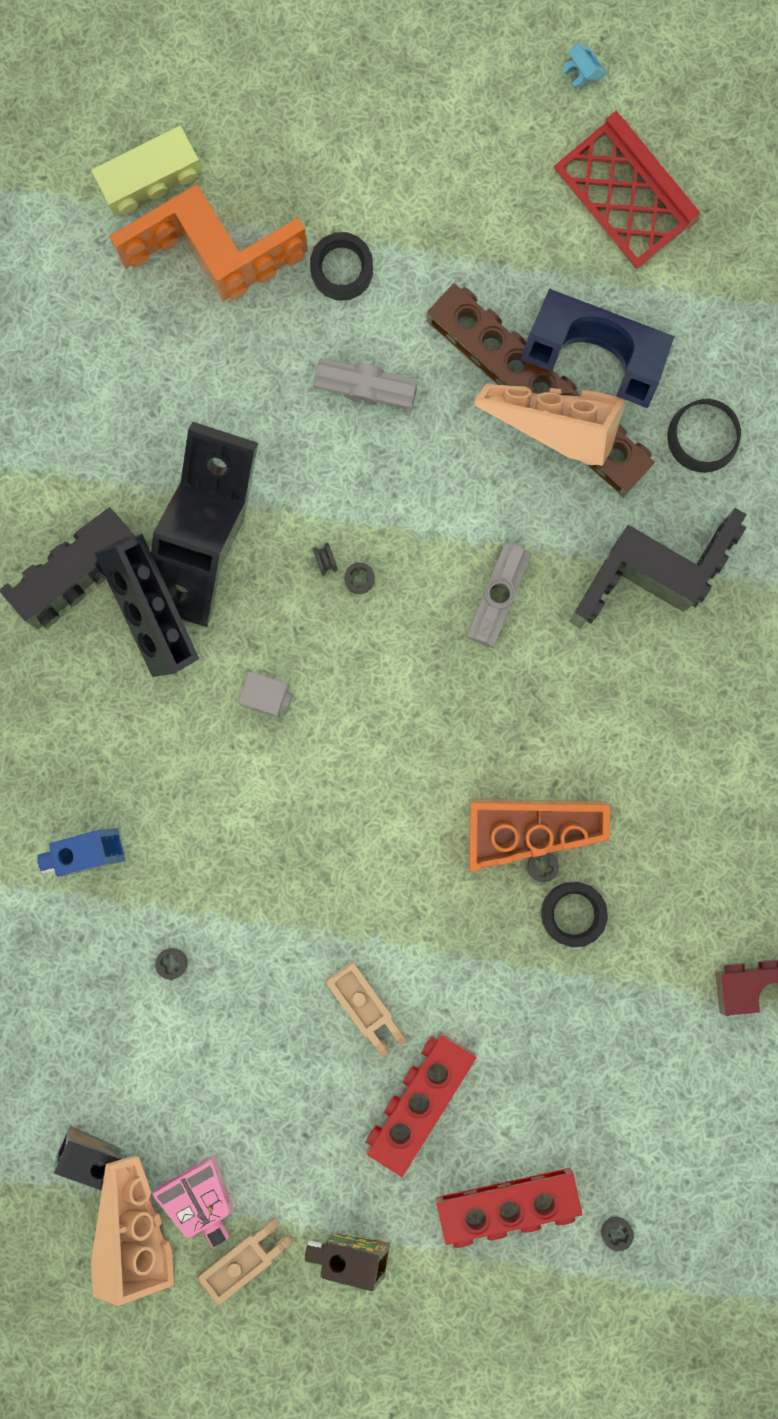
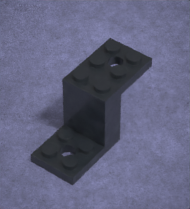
M193 421L187 433L181 481L153 532L151 554L181 619L207 627L212 617L219 571L245 518L258 442ZM213 458L222 460L226 467H219L214 464ZM176 585L184 587L187 592L179 591Z
M734 508L720 523L697 564L634 527L627 525L569 622L578 628H581L585 622L592 624L605 604L600 599L603 593L609 595L621 576L682 612H685L691 606L696 608L699 602L702 603L712 587V585L707 583L709 578L713 579L726 564L729 558L725 554L726 549L730 550L734 544L736 545L746 530V526L742 525V522L747 514Z

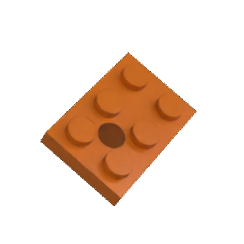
M197 184L109 236L125 269L130 266L139 267L149 260L150 254L159 249L164 251L172 248L177 244L178 238L183 236L223 301L229 298L236 300L242 297L248 291L247 287L257 281L260 283L269 281L276 275L277 269L286 264L293 266L299 263L305 257L304 253L308 251L305 228L299 218H296L239 252Z

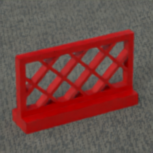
M617 110L606 118V123L554 165V169L636 269L700 219V211ZM604 135L613 144L612 157L593 155L594 143ZM589 148V155H583L582 153ZM617 150L623 157H616ZM574 160L588 161L586 178H573L564 168ZM592 162L611 163L609 180L590 179ZM615 163L629 164L634 169L633 182L613 181ZM637 175L643 180L644 183L637 182ZM578 184H583V185H585V190H584V192H583L582 189L578 186ZM589 185L609 186L607 204L591 202L588 198ZM612 187L632 188L630 206L611 204ZM636 189H649L655 195L654 208L634 206ZM658 200L665 208H657ZM598 209L606 210L605 218ZM610 210L629 212L627 229L613 228L609 224ZM633 212L653 214L651 231L631 230ZM656 215H671L678 225L669 233L655 232ZM619 235H627L626 243ZM630 236L650 237L649 249L637 258L629 248ZM654 237L661 238L657 243L653 245Z

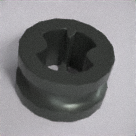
M328 542L324 543V547L321 549L317 547L312 548L322 576L326 575L328 570L338 571Z
M357 562L347 568L344 580L346 587L351 592L364 594L372 589L375 575L369 565ZM356 570L358 574L360 570L367 572L365 578L368 583L363 587L361 583L359 587L352 584L354 578L351 574Z
M546 853L547 855L530 857L527 864L529 875L538 882H548L554 879L559 869L558 861L554 855ZM541 857L548 858V865L552 867L549 875L547 872L544 873L545 877L538 876V869L533 867L536 860L541 861Z
M169 948L157 956L155 968L161 977L173 980L185 973L188 961L186 955L181 950ZM169 954L176 955V962L181 963L179 971L175 968L173 970L174 973H168L167 966L162 964L164 957L168 959L170 958Z
M611 1217L603 1224L601 1236L608 1248L618 1252L624 1251L631 1246L634 1232L624 1218ZM620 1225L625 1227L622 1230L626 1234L624 1240L618 1238L615 1243L610 1241L613 1238L611 1234H608L611 1228L617 1230Z

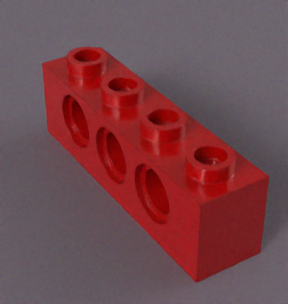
M440 1032L437 1038L430 1036L421 1051L425 1058L418 1068L412 1065L402 1081L406 1085L405 1090L400 1098L393 1095L383 1112L388 1115L381 1127L375 1124L365 1140V1143L370 1145L367 1149V1155L400 1177H403L477 1058L476 1054ZM436 1063L444 1065L447 1069L446 1076L440 1081H434L427 1075L429 1067ZM417 1093L424 1094L429 1100L426 1108L423 1110L413 1109L409 1105V1099L412 1095ZM403 1123L409 1127L410 1134L407 1138L398 1140L391 1135L390 1130L395 1124Z
M571 1168L436 1197L445 1245L453 1244L454 1248L472 1245L474 1243L473 1239L486 1236L487 1240L502 1239L508 1236L507 1232L521 1229L522 1233L538 1231L542 1228L541 1224L554 1221L555 1225H567L575 1222V1217L583 1215L574 1173ZM541 1194L550 1195L552 1197L551 1205L547 1209H537L534 1206L537 1196ZM505 1202H515L519 1208L514 1216L505 1217L500 1213V1208ZM472 1209H479L485 1213V1217L481 1223L471 1224L465 1219L467 1213Z

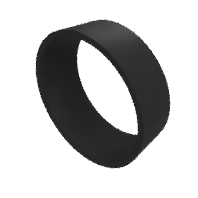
M700 399L682 407L673 416L667 432L668 446L673 457L683 467L700 473L713 472L726 466L734 458L741 438L740 422L734 411L723 402L714 399ZM701 404L712 405L724 411L731 418L736 429L737 440L728 455L716 461L704 462L690 457L682 449L677 437V426L682 414L692 406Z

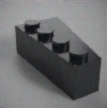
M108 507L74 533L73 538L76 541L72 544L64 542L50 551L47 557L48 562L44 565L38 564L34 566L32 564L22 572L23 578L20 583L13 588L7 583L0 588V593L25 622L38 630L42 626L47 629L61 617L59 612L68 604L71 607L75 606L86 596L85 590L94 582L98 585L106 580L94 553L121 539L135 535L111 507Z

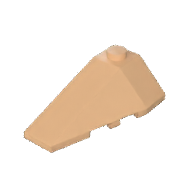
M486 384L476 397L475 406L568 458L579 460L586 465L597 464L603 466L612 450L626 400L595 391L581 390V396L561 395V389L550 388L549 392L537 394L532 393L528 387Z
M138 1156L106 1164L91 1257L93 1297L116 1306L174 1286L172 1249L169 1241L164 1240L160 1225L162 1221L159 1213L154 1212L150 1201L151 1190Z

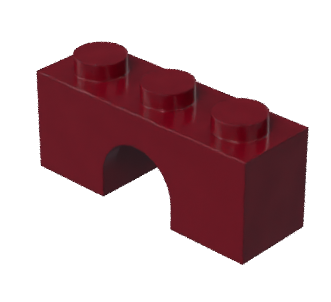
M778 960L758 961V968L745 969V963L725 964L724 971L715 972L719 1012L725 1016L760 1013L759 996L761 991L771 983H778Z

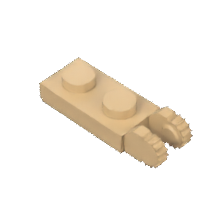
M351 961L325 980L327 986L365 1038H369L383 1058L390 1053L385 1042L375 1033V1030L385 1024L394 1040L400 1045L407 1041L401 1030L392 1020L393 1015L354 961Z
M276 1217L268 1221L255 1233L251 1232L197 1276L196 1279L217 1306L221 1305L271 1265L274 1258L293 1242V1239L288 1234L281 1237L268 1251L261 1244L260 1241L273 1233L280 1224Z

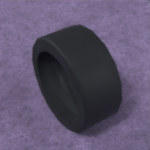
M334 232L327 235L314 246L310 257L311 277L316 288L328 298L342 301L358 297L369 287L373 277L371 251L360 237L351 233ZM337 248L352 250L361 261L359 277L347 285L331 283L322 271V263L325 256Z
M580 882L562 883L552 888L544 898L541 908L542 924L547 934L559 944L572 948L585 947L596 941L604 932L608 920L607 905L601 894L590 885ZM569 894L584 896L594 908L593 923L587 931L581 934L571 935L563 932L557 926L554 919L556 904L561 898Z

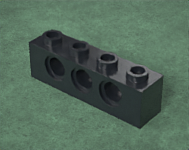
M143 534L121 539L94 553L151 676L175 674L199 660L200 658Z

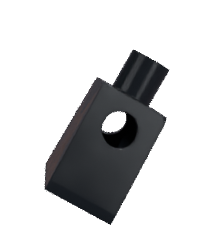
M70 1126L57 1153L54 1174L102 1190L106 1164L121 1160V1148ZM97 1162L105 1163L103 1166H95L94 1164Z

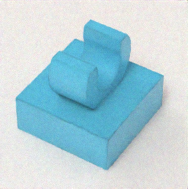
M577 43L568 52L573 60L568 61L562 68L564 73H570L575 68H578L579 76L572 82L575 87L584 86L588 80L597 82L607 74L590 47Z

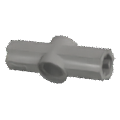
M320 358L317 364L314 380L315 389L346 395L354 402L361 403V400H364V404L367 405L382 403L412 410L418 380L385 373L383 369L375 365L356 363L353 366Z
M505 542L466 635L467 638L481 645L494 648L532 553L520 546ZM497 587L503 588L508 593V600L504 603H496L491 599L490 591Z

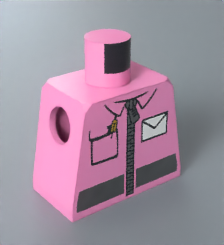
M214 1155L160 1185L153 1192L156 1201L186 1238H190L203 1231L211 1247H215L230 1237L221 1220L231 1214L233 1206Z

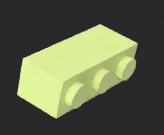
M181 125L91 170L114 216L119 213L122 215L129 214L137 209L139 203L149 198L151 200L159 199L168 192L169 188L179 183L180 185H187L197 178V174L202 172L199 159Z

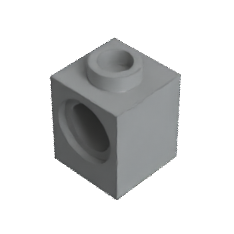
M248 671L238 704L279 718L281 711L287 713L293 693L288 692V683Z

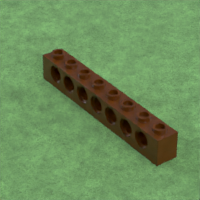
M453 283L427 311L426 322L497 385L528 387L532 393H536L532 386L535 383L543 382L549 388L561 389V395L581 396L576 392V385L566 376L562 375L560 378L554 371L551 372L520 360L526 345L525 339L517 332L512 331L510 333L501 325V318L491 309L485 311L476 303L478 301L477 297L468 288L463 287L461 289ZM469 316L475 320L476 324L473 327L465 328L459 324L458 320L461 317ZM488 338H494L501 346L496 350H489L483 345V341ZM513 360L521 361L525 366V370L518 373L513 372L509 369L508 363ZM619 424L612 449L622 451L625 460L614 462L608 456L603 466L597 464L587 466L624 498L651 469L655 461L651 459L652 454L644 445L639 442L634 444L625 436L627 432Z

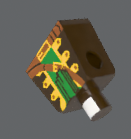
M334 1234L326 1241V1244L309 1240L305 1252V1262L322 1265L320 1274L322 1279L374 1291L385 1278L390 1243Z

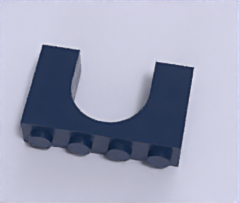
M549 288L530 331L520 360L552 372L558 356L565 346L578 342L598 345L614 354L623 366L624 375L616 396L648 408L660 382L675 336Z

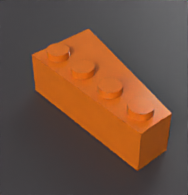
M469 799L468 867L470 872L610 839V805L606 801Z

